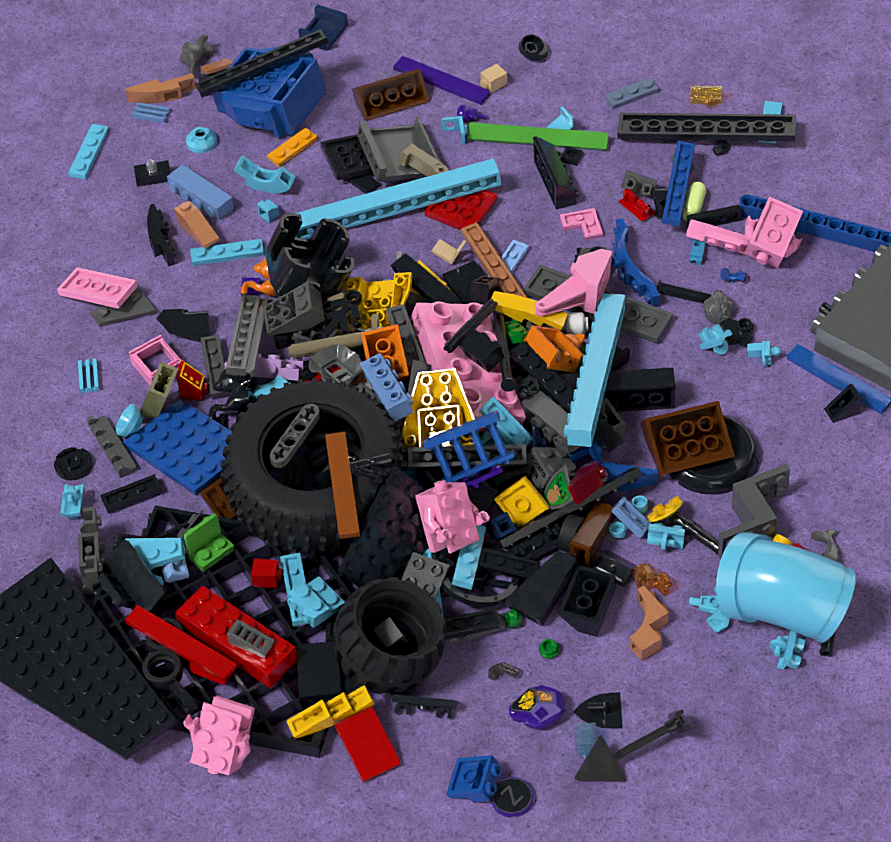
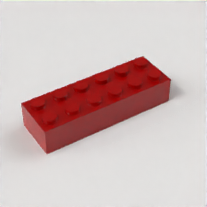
M203 585L175 612L177 621L181 624L183 630L211 649L237 663L238 667L269 688H272L297 661L295 646ZM236 620L248 624L275 640L274 645L265 658L228 642L227 634ZM261 642L258 648L261 649L264 645V642Z

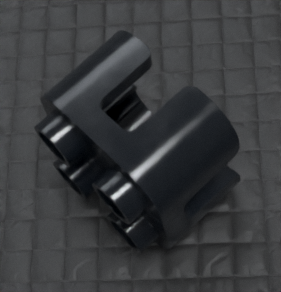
M296 213L285 214L281 217L265 249L270 283L275 293L281 297L308 281L321 292L323 304L327 301V298L341 292L354 268V258L346 256L339 266V261L349 244L348 231L339 222L323 218L318 223L310 239L296 238L302 225V217Z

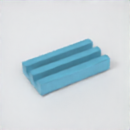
M93 358V361L86 359L85 362L79 360L80 393L99 391L97 359ZM92 365L95 387H91L90 366ZM85 366L87 388H84L83 367Z

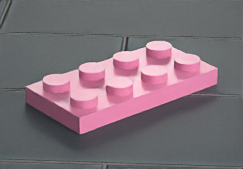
M77 267L60 285L57 291L61 296L119 309L138 287L136 280Z

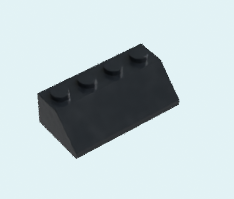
M537 136L533 137L534 163L555 209L576 205V198L579 196L576 187H573L571 175H567V168L565 163L561 162L560 152L556 151L553 144Z

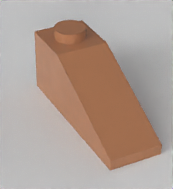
M190 201L174 208L180 227L204 249L220 241L218 235L202 213Z

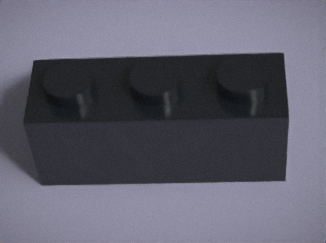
M577 565L558 615L576 631L597 637L616 590V575Z

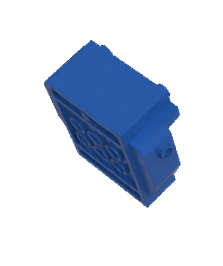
M245 47L229 68L278 47L265 49ZM307 52L292 58L290 61L276 65L274 68H269L225 89L214 92L212 96L218 112L227 113V116L239 125L272 130L275 137L282 138L284 134H295L327 92L317 59H314L312 53Z

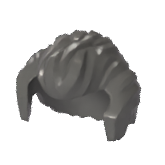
M722 290L714 291V294L704 301L705 317L713 324H720L725 320H729L734 309V303L727 298Z

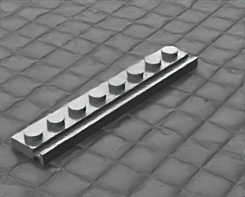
M242 294L226 365V374L245 376V373L254 377L265 322L263 307L268 304L269 297L261 299L260 296Z

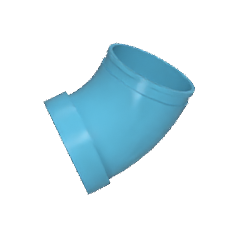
M741 532L728 543L720 560L716 582L718 604L722 613L730 619L750 623L758 620L767 622L824 643L834 634L848 609L855 588L856 573L854 569L845 567L843 564L795 546L772 541L766 535Z

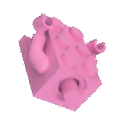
M769 197L759 221L758 219L752 220L751 216H748L746 220L745 239L749 243L744 254L755 258L759 264H769L778 268L783 257H789L800 246L803 238L796 239L794 231L803 211Z
M438 481L434 483L435 487L415 495L430 553H436L446 547L448 553H452L480 540L476 525L486 523L490 517L485 511L479 513V509L470 501L465 482Z
M215 696L213 697L212 704L203 703L200 718L196 717L193 720L190 714H188L183 724L190 730L194 747L191 763L208 768V772L215 775L223 773L229 776L241 768L243 760L251 751L248 740L250 739L249 732L255 708Z

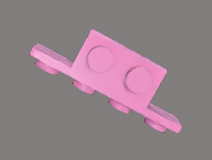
M693 219L690 220L686 233L688 238L742 254L745 253L749 243L743 234Z

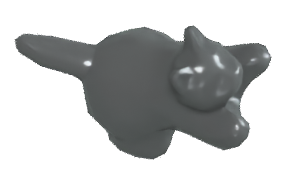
M206 34L199 37L194 45L187 41L182 47L183 53L180 56V62L190 67V74L194 75L196 65L203 56H213L212 52L215 50L212 44L207 42L208 35Z

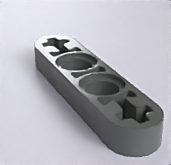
M305 405L272 449L270 459L274 467L282 468L286 466L320 418L317 405ZM299 425L306 427L303 431L295 430ZM287 440H294L295 444L286 446L285 442Z

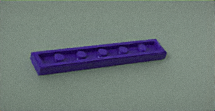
M403 55L393 66L394 70L400 73L420 68L425 83L480 105L490 95V90Z

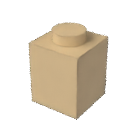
M498 64L480 72V85L490 90V93L507 85V72Z

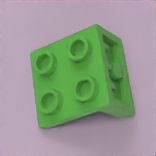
M215 513L204 518L201 523L194 528H190L184 534L188 558L202 572H205L234 550V545L221 534L218 515Z

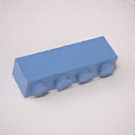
M184 165L179 166L167 176L168 187L173 193L180 194L185 201L189 200L198 209L206 211L210 217L220 220L234 209L232 196Z

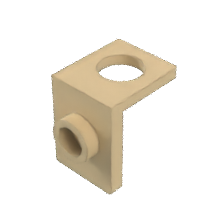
M439 239L431 252L452 265L466 241L464 240L459 248L455 249Z

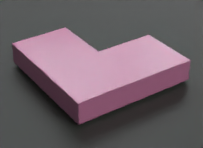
M595 208L560 214L564 231L582 228L585 240L603 237V231Z

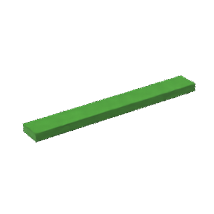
M469 122L467 139L469 141L533 145V137L537 136L553 144L554 147L607 151L609 134L605 132Z

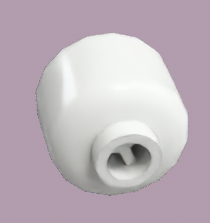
M582 312L568 313L562 330H566V334L585 335V332H588V317H585Z

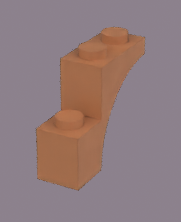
M644 585L637 589V601L642 606L645 617L640 628L629 637V648L641 661L661 650L662 636L657 630L668 624L669 616L667 607L664 604L661 605L656 599L655 594L652 591H648Z

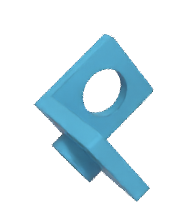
M561 107V115L546 128L571 130L575 126L574 117L564 107Z
M462 116L441 118L442 131L460 130L461 142L465 144V135H468L467 125H463ZM454 122L455 125L453 127H447L446 123Z

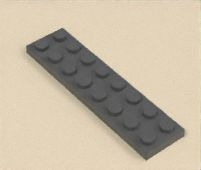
M539 265L524 287L523 292L527 296L541 300L571 276ZM605 289L604 292L607 294H619L608 289ZM625 296V313L620 330L657 344L673 319V313ZM580 306L565 309L570 312H582L585 317L594 320V314L584 312Z

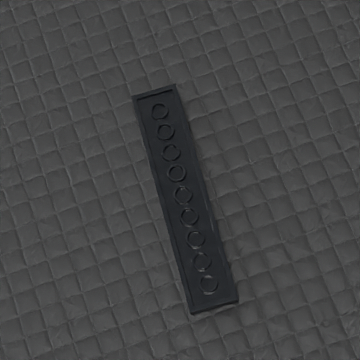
M620 113L618 139L789 142L795 141L796 115Z

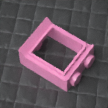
M161 335L129 352L131 364L150 386L157 370L151 372L142 362V359L162 350L171 360L168 365L179 368L180 361H182L163 340Z

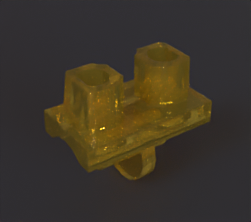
M690 86V104H704V106H708V104H722V86Z

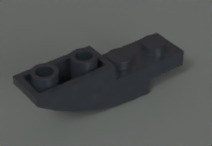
M153 203L150 205L147 216L150 245L154 256L162 255L169 267L175 264L174 258L176 257L174 248L169 247L168 231H170L167 221H163L164 218L161 210H157Z

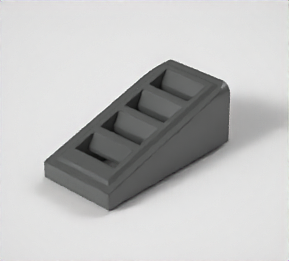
M240 620L235 621L227 634L230 644L263 658L266 657L275 643V640ZM261 642H264V645L262 646V648H261V649L258 648V647L260 646Z

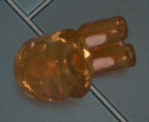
M641 563L635 567L633 577L636 580L637 588L644 585L648 590L655 587L663 596H667L670 593L669 588L672 586V582L667 573L661 572L658 574L649 563Z

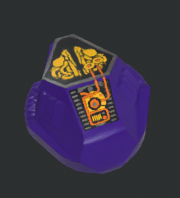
M540 685L528 688L509 706V717L518 723L523 722L529 728L545 729L563 716L566 711L565 700L558 690Z

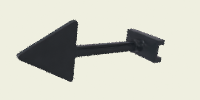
M683 709L668 714L670 720L664 722L663 726L614 753L610 751L603 736H599L574 779L624 782L625 777L617 764L619 759L667 733L671 734L675 731L683 733L692 729L691 724L683 725L685 722L680 716L684 714Z

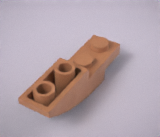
M191 73L159 83L158 79L125 88L128 102L151 104L181 99V93L194 90L196 86L194 76Z

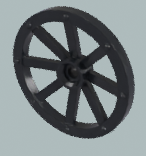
M486 541L482 543L484 548L506 553L503 549ZM446 547L440 552L437 561L450 565L449 568L455 571L456 563L448 559L455 552L448 553ZM477 568L471 590L467 589L465 593L452 585L453 577H446V575L441 587L451 597L464 604L476 607H492L505 602L517 589L519 578L511 577V582L492 579L489 577L498 573ZM486 585L507 589L501 594L495 595ZM474 588H479L487 597H478L471 594Z

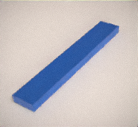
M677 142L661 222L663 224L680 226L695 148L693 143Z
M799 344L787 355V360L840 391H843L850 383L853 384L862 398L861 403L879 414H882L891 404L889 396Z

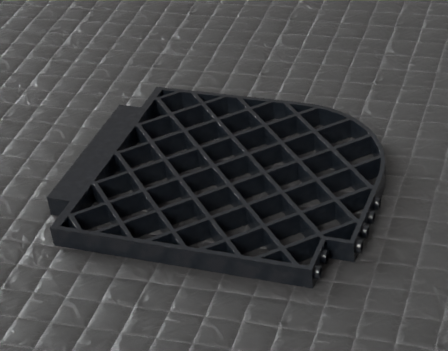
M155 505L153 512L149 513L148 525L143 529L142 536L120 533L118 540L114 541L113 552L127 538H153L160 520L167 521L172 529L154 538H178L176 536L183 527L188 528L190 525L188 521L196 512ZM201 514L203 517H205V516H208V517H209V516H210V515H207V514ZM218 517L221 534L233 545L249 536L257 537V532L251 533L248 530L247 522L242 524L240 520ZM269 540L263 541L265 546L243 557L234 546V550L230 554L235 561L212 573L207 569L205 572H202L204 577L182 588L178 586L176 581L168 582L173 592L164 596L151 612L157 616L179 604L183 605L203 585L207 589L213 588L219 597L236 608L260 597L268 610L253 617V619L263 626L277 621L285 633L281 638L295 646V648L296 645L302 644L301 641L320 631L325 630L326 632V620L314 628L310 624H305L292 630L284 616L290 614L287 600L275 605L267 594L268 591L274 588L253 587L252 570L250 568L253 567L254 559L274 557L282 568L280 556H283L281 552L285 550H282V546L276 547L268 544ZM350 544L345 545L343 550H335L334 548L331 549V553L316 551V554L301 559L304 573L321 565L329 576V579L324 582L333 591L338 589L345 600L348 599L351 592L346 587V584L351 581L341 573L337 574L329 560L342 553H347ZM185 553L188 568L194 565V563L188 558V554ZM161 566L151 570L154 575L162 577V580H164ZM243 572L251 585L228 597L219 584ZM283 574L282 580H278L277 587L285 583ZM100 583L99 587L94 591V600L90 609L97 618L100 610L105 613L111 623L105 626V628L113 638L119 635L127 648L123 650L131 662H136L143 673V660L141 657L150 653L146 640L135 645L131 643L125 632L133 627L125 623L127 616L119 620L116 619L109 608L115 604H113L112 598L103 590ZM372 617L362 621V630L369 642L375 647L377 645L379 647V637L373 629L385 621L386 617ZM153 640L155 644L161 645L160 643ZM178 655L183 671L191 684L184 687L185 691L192 697L199 695L203 702L212 704L206 691L219 685V683L204 677L198 680L195 674L189 671L190 661ZM164 663L152 669L151 675L163 678L173 673L175 667L171 663ZM297 663L272 688L260 682L247 689L238 676L244 670L237 666L230 678L240 693L229 698V700L244 705L248 704V706L255 708L254 715L257 720L251 723L249 745L320 758L329 727L297 739L294 736L291 738L280 737L272 728V726L295 714H299L304 709L323 700L300 701V697L296 699L287 683L298 678ZM339 663L341 692H344L347 696L360 687L356 685L354 680L344 674ZM280 688L289 703L264 715L255 700ZM153 689L177 721L169 729L190 733V730L183 724L186 718L179 717L173 709L179 706V704L172 695L165 696L162 690ZM324 698V702L326 703L333 698ZM201 714L193 717L192 719L194 720L196 717L200 718Z

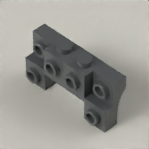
M95 507L83 508L85 519L80 526L81 534H78L79 568L82 575L83 597L94 595L95 587H98V583H100L98 577L103 573V565L105 564V558H102V554H105V544L100 541L98 526H102L101 515L97 514Z

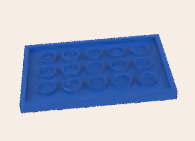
M180 398L123 443L128 450L197 496L199 492L221 477V473L225 472L221 468V460H226L222 453L224 447H228L225 442L226 437L233 432Z

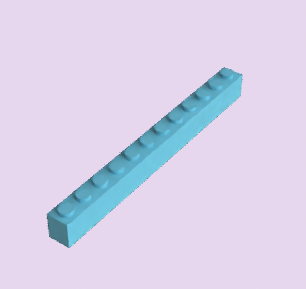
M493 158L298 212L296 214L301 215L302 225L296 238H311L318 223L323 218L335 220L345 228L500 186V173Z
M603 293L601 300L597 302V311H595L594 322H592L591 333H589V344H586V355H583V366L580 367V378H577V389L574 390L573 397L574 401H571V413H568L567 417L568 425H565L564 437H567L568 445L592 446L625 313V295Z

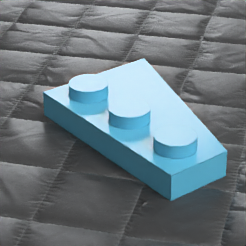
M181 538L125 539L131 543L149 569L185 559L184 541Z

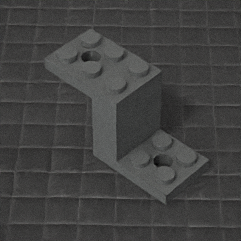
M787 464L733 484L731 507L742 525L719 533L718 557L720 560L728 543L741 532L766 535L773 540L776 535L777 517L767 501L774 497H782L788 492L790 469Z

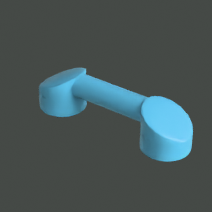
M644 496L634 497L632 505L644 515L648 509L647 498ZM613 522L609 526V532L612 537L623 538L626 536L628 527L624 523Z

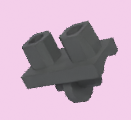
M627 170L621 188L631 189L635 193L651 198L657 180Z

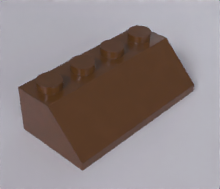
M420 68L352 88L356 105L365 121L430 102Z

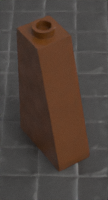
M596 502L571 541L570 553L576 556L579 565L590 568L597 551L601 549L609 532V526L615 519V515L611 512L614 506L608 503Z

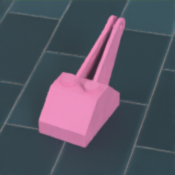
M600 249L579 256L576 263H573L571 267V274L573 276L536 302L535 314L546 316L575 306H580L584 312L595 314L597 302L601 300L602 294L605 292L610 280L612 251Z

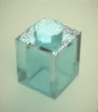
M575 723V755L587 757L596 742V723Z

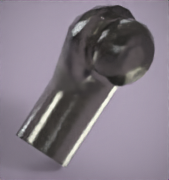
M501 662L489 668L488 677L491 680H497L500 675L507 674L516 678L519 669Z

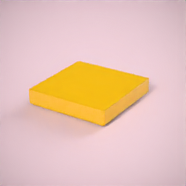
M526 476L494 498L504 513L508 512L513 524L517 528L532 521L550 507Z

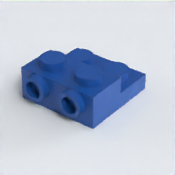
M492 755L457 758L446 795L450 799L469 798L472 802L490 801L491 795L496 793L495 782L497 776L502 774L501 764Z

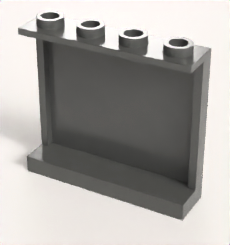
M416 116L414 125L369 129L366 121H359L357 136L377 182L427 177L408 164L405 167L399 164L402 151L411 144H414L441 162L419 116Z

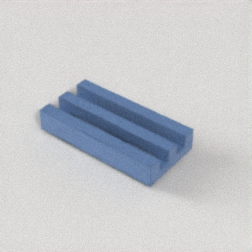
M137 102V107H134V112L131 115L132 118L165 123L170 113V108Z
M625 497L621 498L611 510L638 538H641L646 533L649 524H651Z

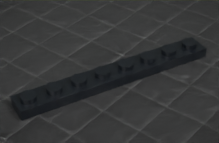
M319 29L195 83L196 89L201 98L209 96L246 78L257 75L269 68H274L276 65L290 61L292 58L303 55L315 48H319L328 43L323 31Z
M524 341L509 351L510 357L528 375L534 376L538 380L539 386L561 405L567 413H571L570 407L571 401H574V390L554 370L547 369V363ZM599 415L593 439L610 453L620 446L624 440Z
M632 467L607 480L602 487L580 504L576 505L573 501L564 508L552 509L516 528L513 532L496 539L499 547L509 549L517 544V540L521 538L525 540L534 536V531L538 529L545 530L551 527V522L557 519L558 521L564 520L568 513L574 510L579 512L585 509V504L591 501L596 503L602 500V495L608 492L613 494L621 489V485L625 483L630 485L638 480L637 477L642 474L638 467Z

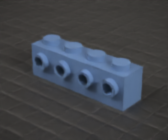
M379 353L359 363L383 408H386L390 419L393 418L394 421H397L413 413L411 408L413 401L409 393H404L406 389L401 381L397 382L399 378L395 370H390L392 366L387 358L383 359Z

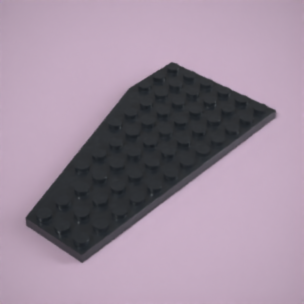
M51 557L0 594V682L33 704L53 714L80 733H84L124 760H128L177 723L167 707Z

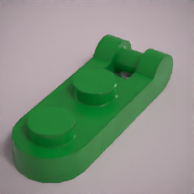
M515 319L505 322L507 339L511 343L523 342L528 331Z

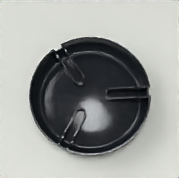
M723 415L735 457L670 473V477L673 480L675 478L679 480L678 484L696 493L717 495L733 491V484L753 477L757 471L756 466L757 464L759 465V447L750 430L741 422Z

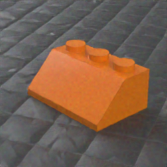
M398 324L361 333L366 360L380 353L383 359L387 358L392 366L390 370H395L399 378L397 382H403L410 377Z

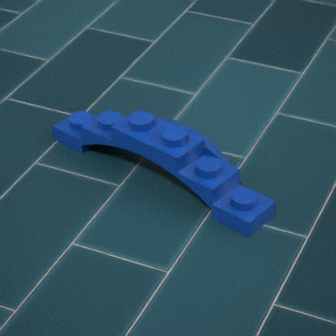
M623 218L616 219V227L613 228L615 242L612 243L614 249L612 263L614 267L618 268L619 279L623 280L626 286L631 285L632 290L636 291L639 297L644 296L646 303L659 307L660 295L653 280L637 268L627 253L625 242H628L629 229Z

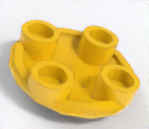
M675 496L664 506L662 503L652 508L653 512L647 516L648 521L658 522L671 517L682 506L683 501L679 496Z

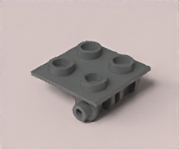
M413 552L401 580H409L418 587L425 588L435 601L450 565Z

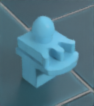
M770 341L747 344L748 357H762L764 367L772 365V355L777 356L781 353L779 347L771 348Z

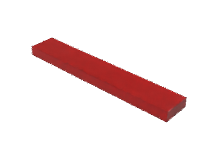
M139 605L125 619V623L223 682L237 668V663Z

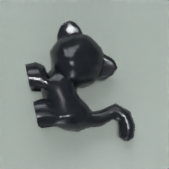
M224 369L220 373L213 389L218 392L231 393L226 404H214L209 409L208 416L216 421L217 411H240L247 408L250 402L255 403V395L251 390L257 389L256 377H252L251 374L233 376L226 374V369Z

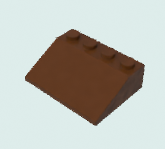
M719 401L646 418L641 422L646 444L660 476L735 457Z

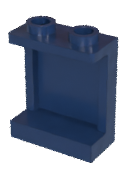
M317 4L314 8L315 17L305 29L300 28L298 30L299 38L321 29L328 43L319 47V49L330 50L348 26L347 13Z

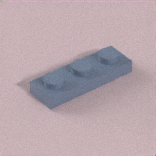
M650 77L605 94V100L612 109L655 94L659 92V88Z

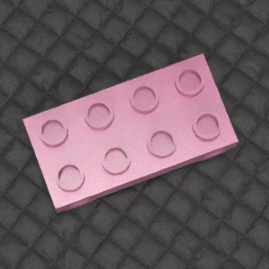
M416 303L410 317L411 325L425 363L431 365L430 371L456 368L475 418L483 416L479 410L494 396L522 425L526 416L519 396L515 390L506 392L501 388L502 373L500 363L488 373L465 356L460 346L452 353H448L443 349L445 343L483 305L479 303ZM489 315L476 330L480 333L485 332L493 342L494 340L497 341ZM486 426L479 428V432L487 430Z

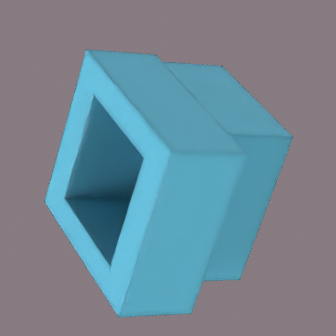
M269 199L266 201L261 200L257 203L258 215L270 223L279 216L278 206Z

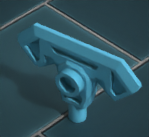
M717 596L690 597L689 605L698 606L699 610L713 614L706 621L714 632H719L728 627L730 618L722 613Z

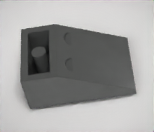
M308 281L263 307L266 334L268 336L309 329L325 320L321 292Z

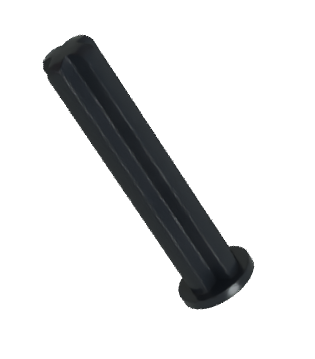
M659 280L657 285V291L660 294L702 304L711 297V294L662 283L661 280Z

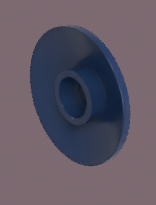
M533 424V447H546V437H541L537 425Z

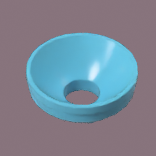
M197 127L189 132L186 137L187 148L195 153L209 152L217 145L215 132L206 127ZM199 132H204V133H205L204 136H201V137L196 136V134L199 133Z
M130 404L123 411L116 425L115 432L117 435L127 437L141 428L143 418L140 408Z

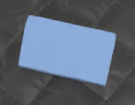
M185 559L161 566L166 583L189 577Z

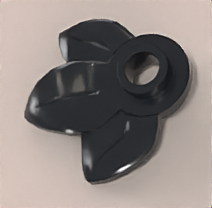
M742 318L738 321L729 319L719 324L724 331L730 330L732 332L731 336L725 337L728 345L738 342L741 346H745L750 343L752 339L751 333L754 330L751 320L747 318Z

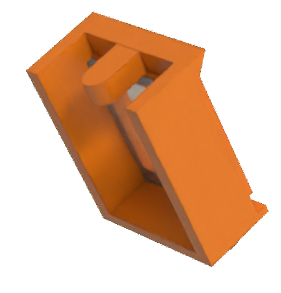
M532 325L524 339V342H527L547 363V369L574 373L584 355L559 329Z

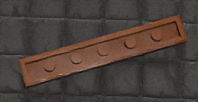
M345 432L325 434L339 538L360 536L346 434Z

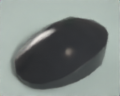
M526 35L518 44L520 53L527 59L539 61L545 59L548 55L546 43L537 35Z

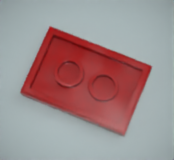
M373 707L335 724L334 727L362 782L401 764Z

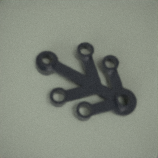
M349 290L344 298L325 301L323 303V309L326 312L324 314L325 320L315 325V327H321L324 322L332 321L323 332L313 334L311 341L328 338L339 323L341 327L340 335L351 334L346 315L350 309L353 316L351 318L352 325L355 328H360L363 325L358 307L363 300L361 293L356 290ZM343 306L340 310L334 311L335 307Z

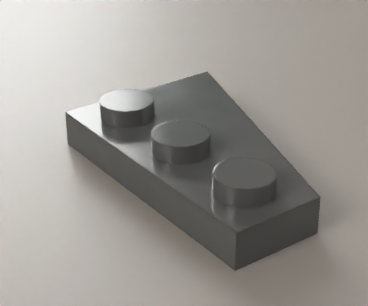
M139 288L133 291L119 309L103 305L90 312L99 327L120 323L126 319L141 318L140 316L157 314L156 309Z

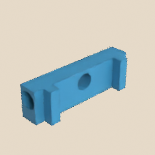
M693 239L689 264L694 260L697 265H702L705 242Z

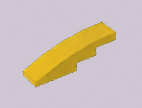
M494 291L491 297L498 304L495 310L521 323L523 319H526L540 327L545 323L561 331L568 315L566 312L558 311L546 316H538L535 314V304L538 301L514 294Z
M364 685L347 696L343 692L326 703L323 700L317 702L288 719L287 724L294 738L297 739L340 723L374 706L375 703L367 687Z

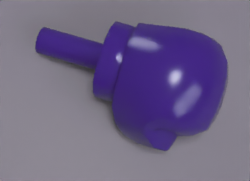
M466 104L460 105L457 109V116H462L464 123L471 122V120L475 121V117L487 118V115L476 113L477 109L468 107Z

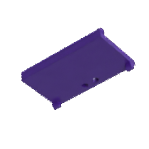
M500 465L492 466L476 472V475L472 477L462 478L461 482H465L466 487L473 485L474 488H478V483L503 472Z

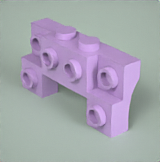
M258 353L254 376L276 378L280 375L285 380L298 381L301 378L299 375L300 371L307 365V361L302 360V357L279 359L280 355H268L267 358L261 357V354Z

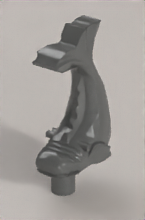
M828 529L825 532L815 530L812 532L811 538L813 540L827 544L825 554L822 553L821 556L838 562L839 551L833 540V537L837 535V530Z

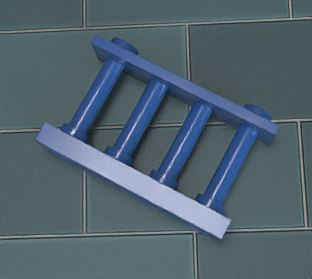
M498 410L424 439L423 445L425 450L431 448L435 452L445 475V478L441 479V481L458 482L461 478L496 464L502 463V465L513 461L512 458L516 454L515 450L507 452L496 426L498 424L497 421L500 420ZM484 426L487 429L489 428L500 456L490 460L478 434L479 428ZM465 434L471 436L482 462L473 467L470 466L460 442V436ZM449 441L453 444L463 471L452 474L441 448L443 446L442 443Z

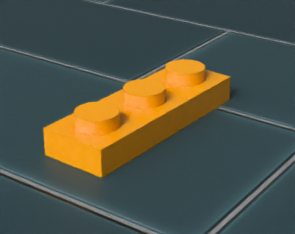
M304 128L270 152L267 158L278 167H281L316 142L318 137L309 129Z

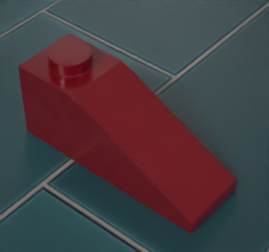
M599 461L578 469L570 482L568 489L576 505L580 504L605 484L608 473Z

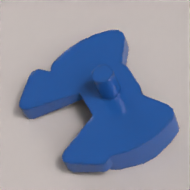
M727 268L720 271V278L722 280L731 279V283L734 282V279L744 281L746 273L742 270H738L736 274L729 273Z

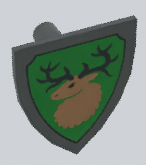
M566 465L561 467L551 477L543 493V498L550 506L549 509L557 510L564 508L574 501L568 489L570 479Z

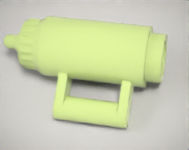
M701 182L692 183L688 191H686V200L682 211L683 218L686 221L687 215L701 212L706 195L705 185Z

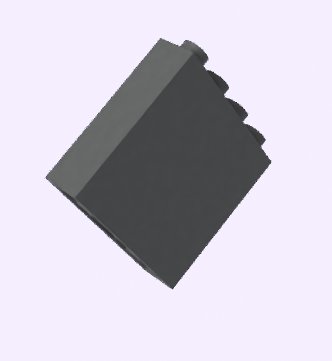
M890 244L888 247L885 245L878 247L872 258L870 268L861 267L853 278L852 288L848 292L840 290L832 302L830 313L828 315L820 313L815 318L811 327V333L816 335L814 351L891 391Z

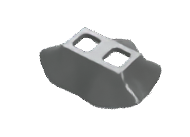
M331 345L319 350L310 358L309 369L311 372L321 374V379L324 382L326 379H332V383H340L338 378L347 374L350 378L343 382H346L348 387L351 382L358 378L359 374L363 373L359 364L363 361L357 353L347 347ZM335 365L341 368L334 373L328 371V369Z

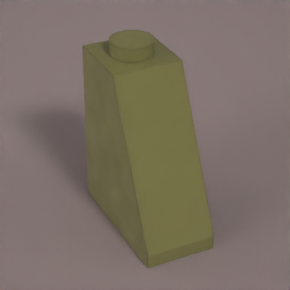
M160 362L140 409L142 416L151 420L159 416L178 368Z

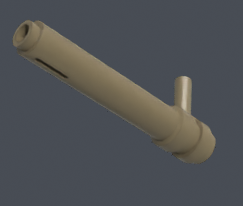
M377 314L371 315L372 328L365 329L363 332L384 328L383 326L379 327ZM363 332L295 343L288 347L290 358L294 357V359L313 356L319 350L331 345H343L348 349L363 347L361 337Z

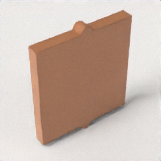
M225 58L200 66V70L208 75L229 68L233 60Z

